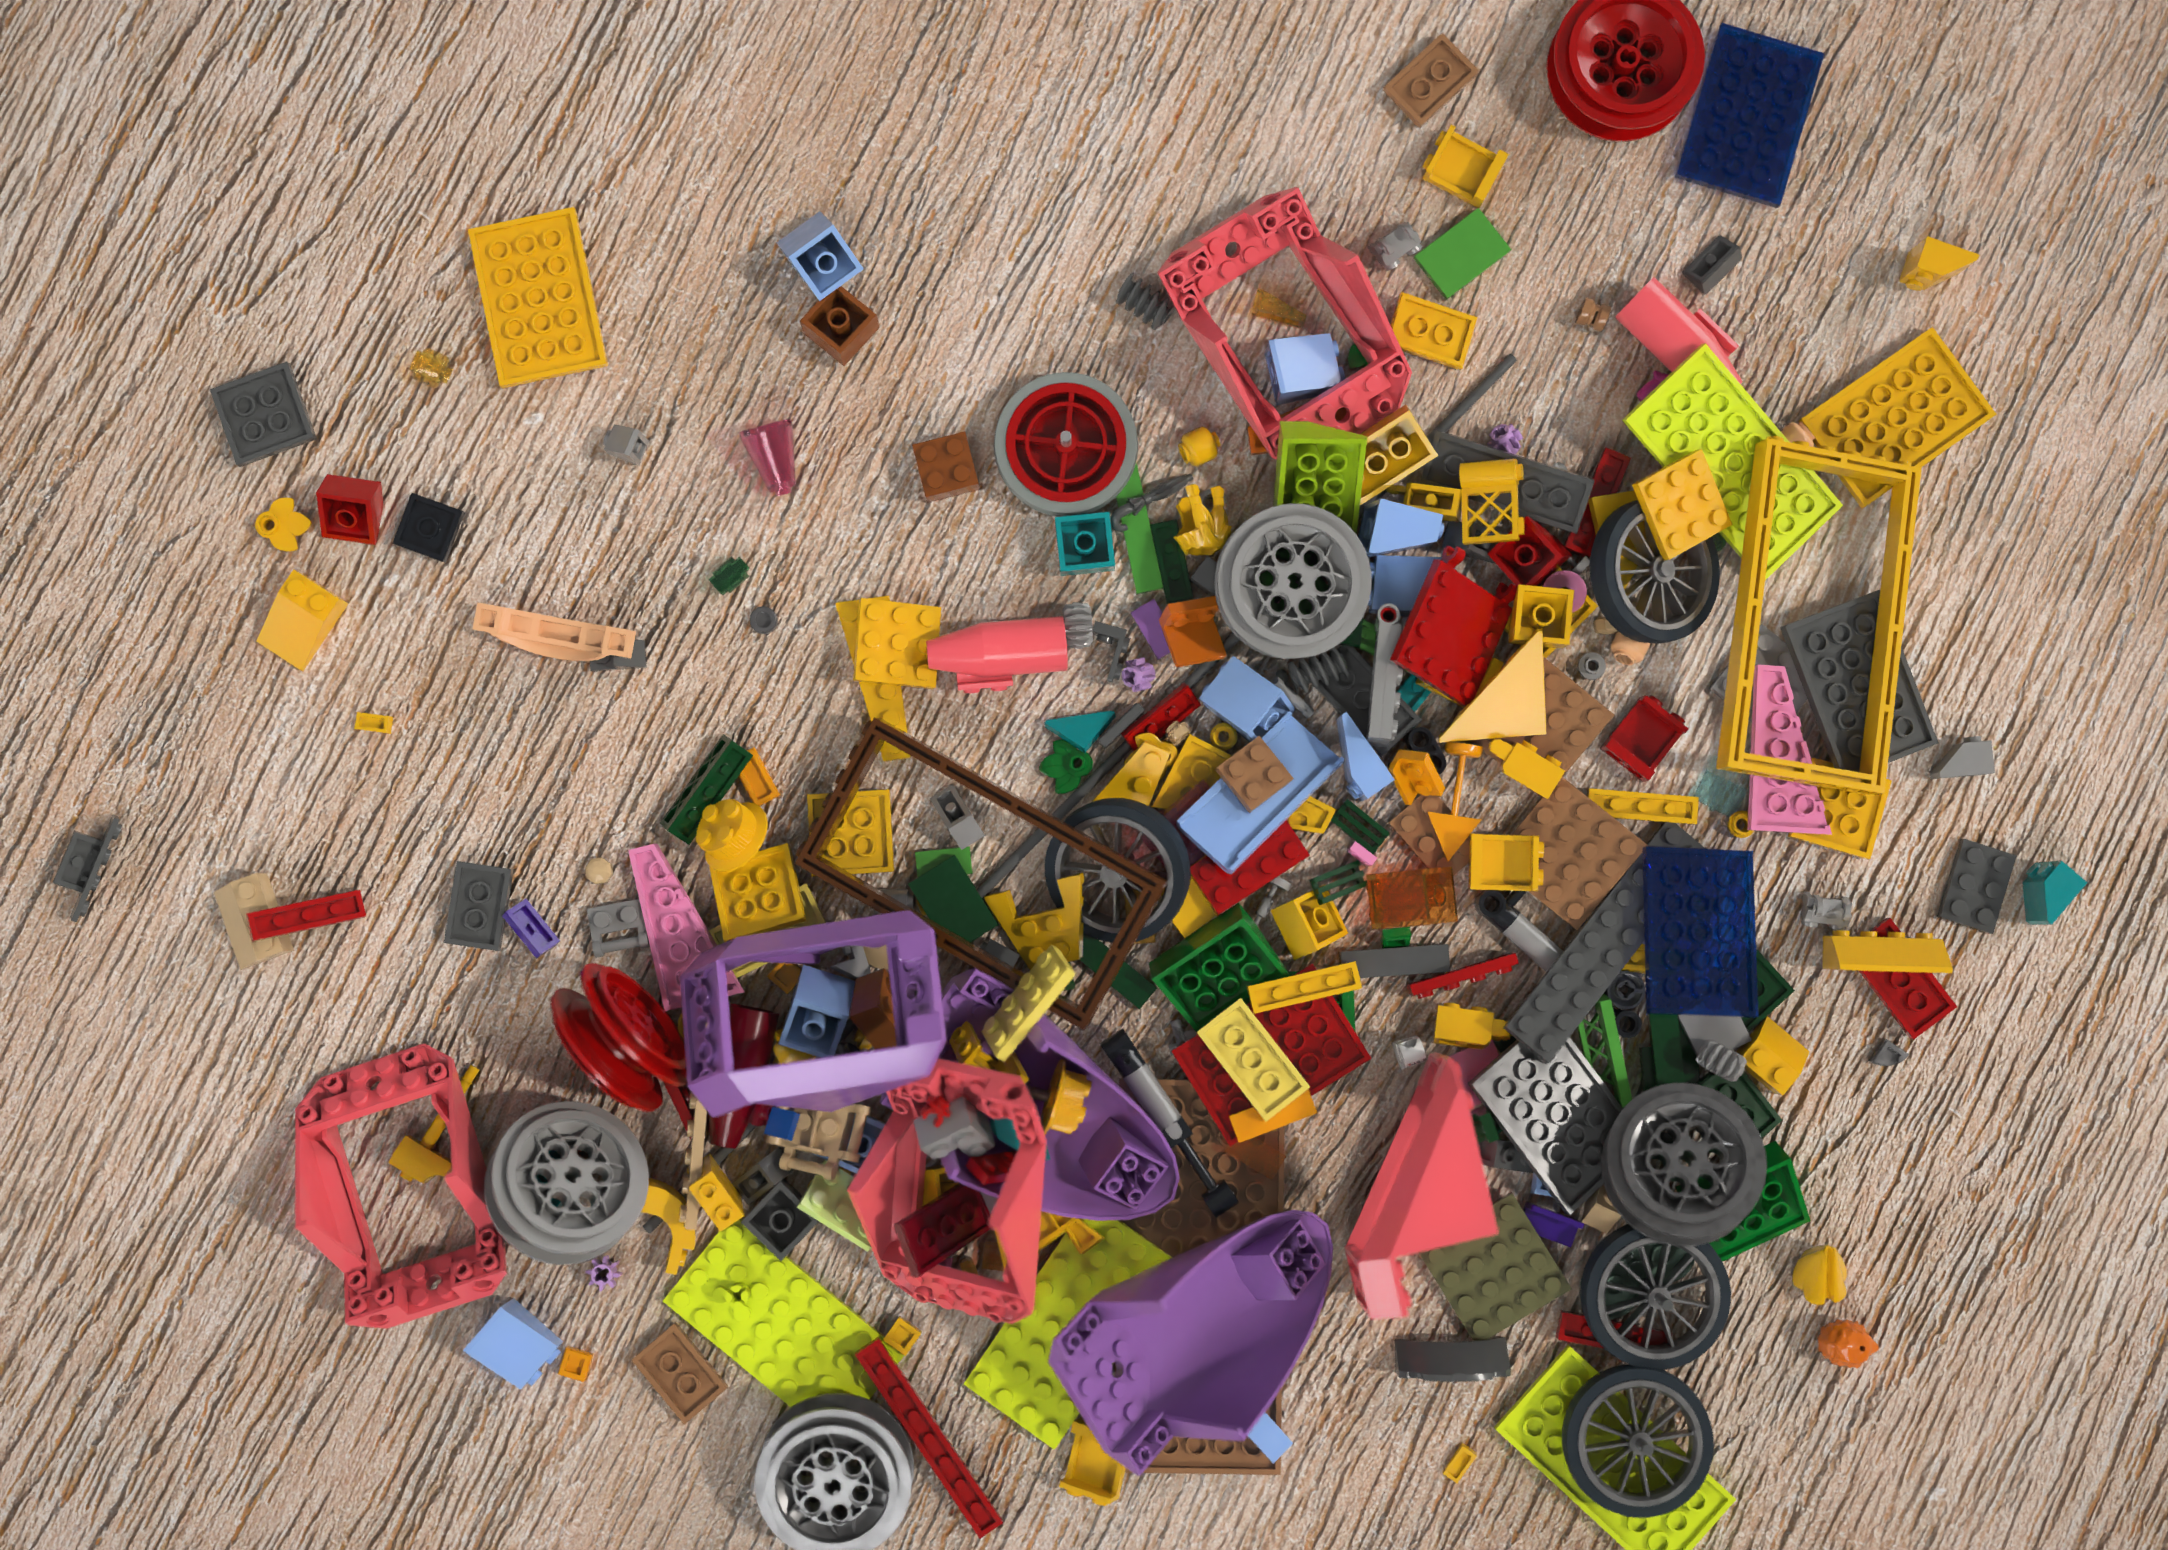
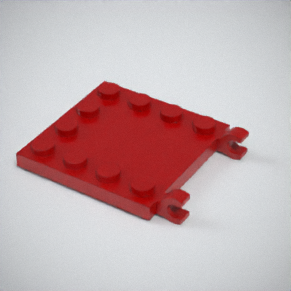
M1447 545L1443 550L1441 560L1434 559L1390 660L1465 707L1475 698L1511 615L1512 608L1508 604L1515 599L1517 587L1514 584H1510L1508 587L1500 582L1496 589V594L1493 596L1454 569L1463 561L1466 551L1459 546L1453 549Z

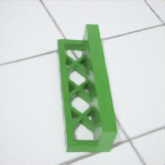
M1603 993L1595 1004L1596 1014L1589 1022L1583 1019L1577 1029L1583 1055L1593 1067L1592 1064L1598 1055L1607 1059L1608 1065L1603 1073L1600 1074L1597 1071L1596 1073L1603 1082L1605 1080L1612 1085L1613 1096L1622 1107H1625L1632 1101L1612 1002ZM1593 1028L1601 1032L1602 1036L1596 1048L1589 1045L1587 1037ZM1589 1049L1594 1051L1592 1055H1590Z

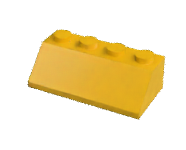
M1406 404L1360 434L1367 436L1360 505L1438 456Z
M1832 930V936H1823L1822 969L1953 973V967L1943 939H1933V933H1915V938H1905V932H1888V937H1877V932L1860 931V937L1850 936V931Z

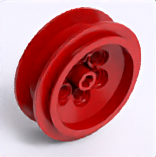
M1578 0L1565 15L1550 45L1546 67L1548 85L1560 111L1573 125L1583 132L1608 141L1626 142L1640 140L1668 126L1691 99L1703 74L1705 48L1703 37L1695 18L1680 0ZM1622 36L1626 38L1628 44L1620 43L1617 37ZM1593 49L1602 50L1604 56H1597ZM1640 50L1648 51L1651 57H1644ZM1593 76H1601L1604 79V83L1596 82ZM1640 76L1647 77L1651 84L1643 83ZM1616 89H1623L1627 93V97L1618 95Z
M588 963L580 972V980L586 997L567 988H560L551 996L552 1019L557 1035L579 1068L608 1096L627 1107L637 1108L646 1112L656 1111L663 1102L662 1089L657 1077L674 1086H684L687 1084L684 1038L680 1035L678 1028L660 1004L635 980L616 968L597 963Z

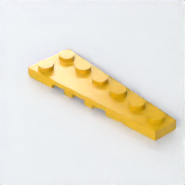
M882 596V597H875V598H867V599L890 601V597H889V596ZM859 600L836 603L853 664L855 660ZM859 682L871 721L874 717L881 718L908 733L902 686ZM886 741L880 749L884 762L911 758L909 754Z

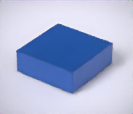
M772 1107L764 1134L792 1141L800 1114Z

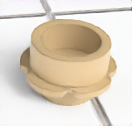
M1178 721L1172 723L1165 731L1168 734L1165 740L1167 742L1170 741L1174 746L1180 744L1191 732L1187 728V723H1179Z

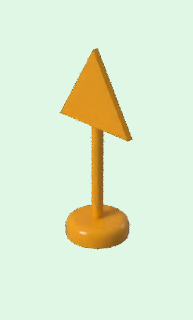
M1445 742V752L1450 755L1459 756L1451 815L1434 812L1427 813L1447 862L1481 821V819L1458 816L1466 757H1481L1483 754V747Z

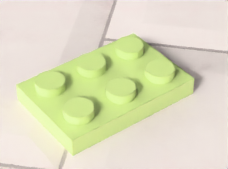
M825 1159L821 1164L826 1165L828 1161ZM838 1168L833 1181L824 1179L822 1175L815 1174L797 1208L868 1252L871 1249L870 1243L847 1191L854 1177Z

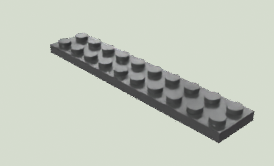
M1662 823L1648 841V846L1601 901L1503 1027L1545 1064H1549L1711 855V852L1676 823Z

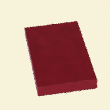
M958 1183L894 1224L912 1277H920L991 1229L988 1223L991 1215L980 1191Z

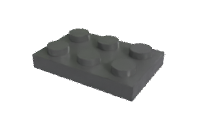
M1960 839L1937 917L1993 934L2017 855L1967 839Z
M457 861L444 943L501 951L506 921L502 915L508 909L514 869Z

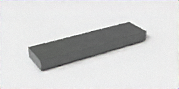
M1448 944L1339 952L1340 965L1356 961L1360 978L1450 972Z

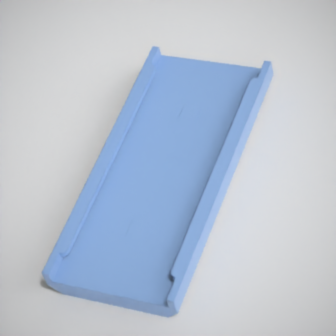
M1291 711L1284 715L1262 739L1294 778L1292 782L1249 813L1222 778H1220L1176 822L1179 830L1228 874H1232L1344 762L1342 756L1339 758L1292 716L1293 713Z

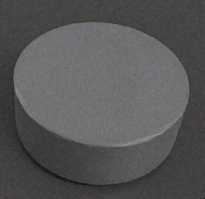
M761 606L751 613L750 624L757 633L770 634L778 625V617L771 608Z

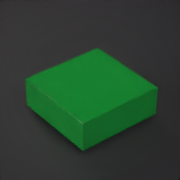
M1410 926L1382 930V949L1408 947L1410 945Z

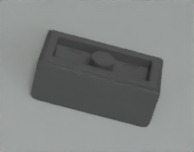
M1719 235L1682 271V274L1700 292L1706 295L1741 261V249L1738 245Z

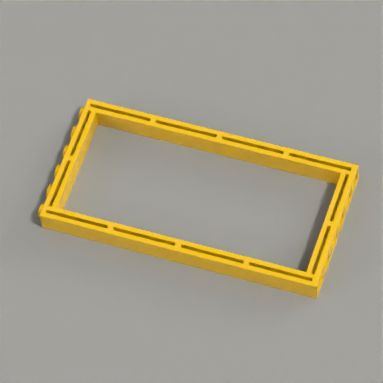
M1768 436L1765 440L1755 444L1716 769L1866 795L1884 794L1922 468L1911 466V463L1908 461H1895L1893 463L1886 461V458L1882 456H1870L1867 458L1860 456V453L1856 451L1841 453L1836 452L1835 448L1830 446H1819L1816 448L1809 446V443L1805 441L1790 443L1783 441L1784 439L1779 436ZM1779 464L1892 485L1859 772L1744 753Z

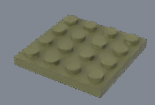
M1512 1192L1491 1203L1499 1234L1418 1252L1473 1341L1491 1338L1572 1289Z

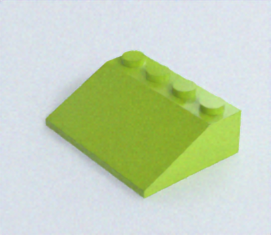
M1280 421L1273 507L1283 504H1306L1322 508L1339 517L1357 534L1367 436L1309 421Z

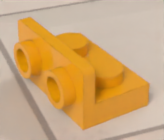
M1398 749L1394 759L1389 764L1388 771L1395 779L1393 782L1404 803L1412 805L1417 794L1442 796L1445 786L1428 752Z

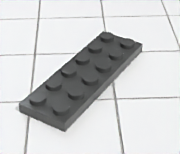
M1440 430L1436 431L1432 446L1438 456L1425 464L1420 480L1421 484L1461 489L1459 477L1460 463L1516 458L1518 464H1523L1524 479L1519 480L1518 485L1519 515L1523 517L1529 516L1533 520L1566 531L1578 532L1595 483L1594 479ZM1501 493L1493 502L1502 510H1505L1512 502L1511 493ZM1480 495L1468 496V499L1483 504L1486 502Z

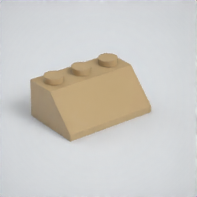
M254 873L232 881L214 892L240 970L294 951L289 934L255 942L251 940L246 914L279 907L267 873Z

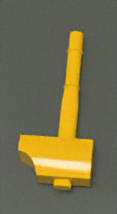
M470 1064L460 1080L464 1094L480 1070ZM439 1113L421 1141L411 1135H406L389 1160V1164L401 1170L399 1175L410 1182L414 1178L424 1184L428 1183L435 1176H445L452 1172V1160L432 1149L446 1127Z

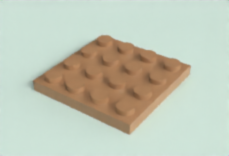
M1543 657L1546 734L1499 739L1510 745H1513L1514 742L1522 744L1523 740L1538 748L1536 754L1543 758H1546L1548 754L1562 762L1560 768L1565 770L1564 776L1614 717V714ZM1494 738L1471 740L1477 746L1483 747V751L1501 765L1503 760L1488 749L1489 742Z
M1561 777L1548 799L1542 797L1511 834L1539 836V841L1544 842V857L1539 858V869H1543V886H1538V891L1528 892L1575 930L1581 927L1648 846L1563 777Z

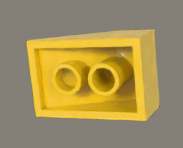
M293 569L276 595L257 642L299 670L304 671L349 603L305 574Z

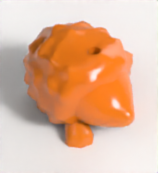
M1837 1319L1834 1323L1829 1322L1827 1325L1821 1326L1817 1337L1818 1351L1822 1353L1824 1359H1829L1831 1364L1840 1367L1846 1366L1858 1369L1863 1362L1868 1360L1869 1356L1879 1349L1878 1344L1866 1332L1864 1325L1859 1324L1858 1321L1852 1322L1847 1319L1843 1321Z

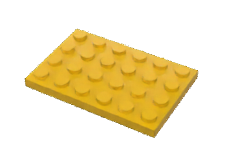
M574 207L468 229L499 386L502 389L608 366L577 211Z
M1931 327L1801 418L1798 422H1802L1814 435L1815 439L1812 441L1817 448L1819 446L1834 447L1836 452L1856 451L1862 457L1882 456L1888 462L1908 461L1911 463V466L1921 468L1997 414L1936 330ZM1838 475L1861 509L1892 489V485Z

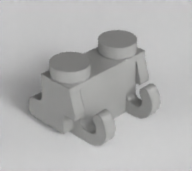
M1402 222L1397 226L1398 228L1375 241L1376 244L1372 243L1368 246L1370 252L1376 256L1380 265L1384 266L1386 271L1399 265L1400 261L1398 258L1407 253L1410 256L1422 248L1417 231L1413 230L1409 222Z
M1803 891V907L1801 911V923L1803 925L1818 927V923L1829 924L1828 927L1833 930L1845 931L1852 917V903L1848 897L1842 896L1840 899L1822 898L1819 895H1811L1810 892Z

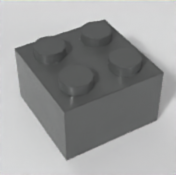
M785 1178L741 1221L780 1261L819 1222L797 1208L803 1196Z

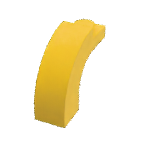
M649 1178L648 1193L641 1212L656 1215L668 1224L672 1232V1240L665 1264V1273L677 1275L678 1267H684L687 1250H683V1248L694 1250L695 1230L685 1229L684 1222H679L680 1206L686 1205L684 1197L672 1186Z

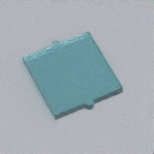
M1713 756L1693 797H1699V802L1710 807V811L1716 810L1730 817L1731 814L1739 810L1749 789L1750 775L1716 769L1717 756Z

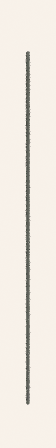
M1509 353L1427 436L1431 445L1437 430L1447 432L1517 362L1514 355ZM1386 490L1360 505L1358 521L1363 516L1365 505L1380 499L1387 492ZM1310 557L1315 565L1317 557ZM1274 596L1275 603H1277L1281 597ZM1233 633L1222 642L1226 654L1239 641ZM1220 660L1201 663L1182 683H1186L1192 689ZM1124 741L1051 815L1062 820L1131 750L1128 743ZM1037 828L977 889L982 899L1048 833ZM851 1018L845 1024L839 1043L856 1027ZM749 1123L748 1126H747V1128H746V1130H745V1132H744V1134H743V1136H742V1138H741V1140H740V1143H741L757 1126H754V1125H752L751 1123ZM720 1147L712 1157L719 1165L734 1149ZM681 1187V1188L678 1190V1192H679V1193L684 1197V1199H685V1198L687 1197V1194H682V1187ZM653 1215L643 1225V1228L651 1234L664 1220Z

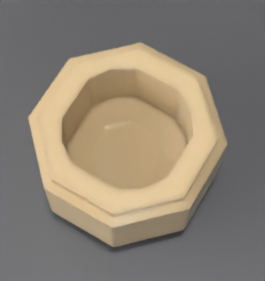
M1605 617L1596 618L1593 621L1594 632L1597 634L1610 635L1618 632Z
M603 857L591 859L585 867L586 878L594 884L608 883L614 874L612 863Z

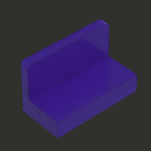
M1528 1201L1525 1203L1523 1211L1539 1236L1572 1247L1578 1228L1583 1229L1584 1223Z

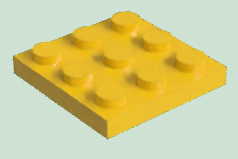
M1702 449L1695 450L1632 484L1663 560L1672 559L1732 525Z
M860 598L853 681L935 689L937 670L928 668L926 641L939 637L941 607Z
M1811 757L1812 764L1834 768L1831 762ZM1886 779L1885 793L1877 795H1866L1817 786L1820 801L1823 800L1825 807L1824 815L1827 825H1830L1832 835L1789 833L1788 837L1866 860L1871 859L1892 780Z
M890 789L857 791L822 856L823 858L851 874L895 872ZM829 793L807 794L809 828L816 817L820 818L824 811L822 804Z
M788 843L758 851L749 862L734 871L719 872L709 866L724 942L736 937L767 933L806 922L791 846Z

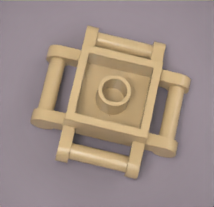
M852 1104L833 1112L795 1108L794 1112L800 1114L792 1141L767 1135L765 1143L785 1147L779 1162L780 1169L786 1171L795 1169L822 1175L824 1179L833 1181L836 1177L840 1160L859 1163V1147L866 1118L870 1116L872 1108L859 1104ZM777 1106V1108L788 1110V1107ZM796 1150L828 1157V1162L825 1165L795 1158Z

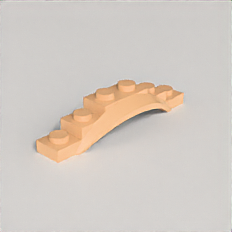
M478 602L473 623V630L488 632L499 640L538 655L568 661H594L608 655L631 659L636 631L574 621Z

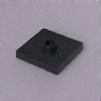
M411 493L393 544L446 563L465 512Z

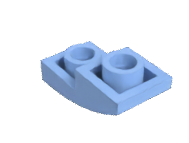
M1266 1413L1262 1415L1247 1436L1273 1464L1293 1444Z

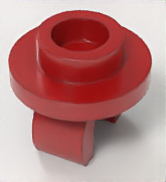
M939 1095L935 1098L929 1096L926 1100L928 1105L921 1110L923 1120L931 1113L937 1114L933 1120V1125L936 1128L943 1123V1116L950 1117L952 1111L949 1109L951 1104Z

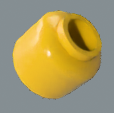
M1201 426L1183 434L1181 443L1178 444V449L1186 464L1190 463L1198 467L1214 460L1218 455L1217 447L1221 444L1215 431L1210 432L1206 427Z

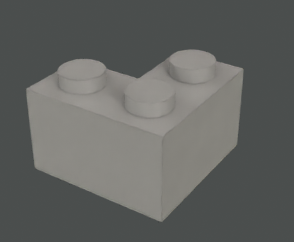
M963 1096L950 1102L951 1106L949 1109L952 1111L950 1117L943 1116V1123L937 1128L933 1125V1120L937 1116L935 1113L929 1114L925 1120L922 1117L913 1120L920 1149L933 1160L945 1157L950 1151L957 1148L971 1158L982 1156L986 1151L996 1147L988 1118Z

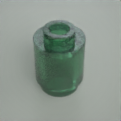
M731 556L712 572L713 576L709 578V581L724 596L727 592L731 593L750 577L747 573L750 568L740 556L737 559Z

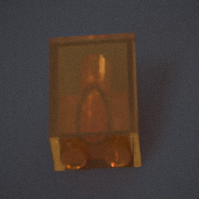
M1452 867L1366 875V890L1370 906L1369 918L1372 930L1458 922Z

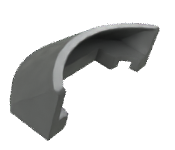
M1506 1337L1460 1342L1395 1339V1373L1399 1378L1423 1379V1381L1470 1382L1493 1380V1377L1511 1376V1367Z

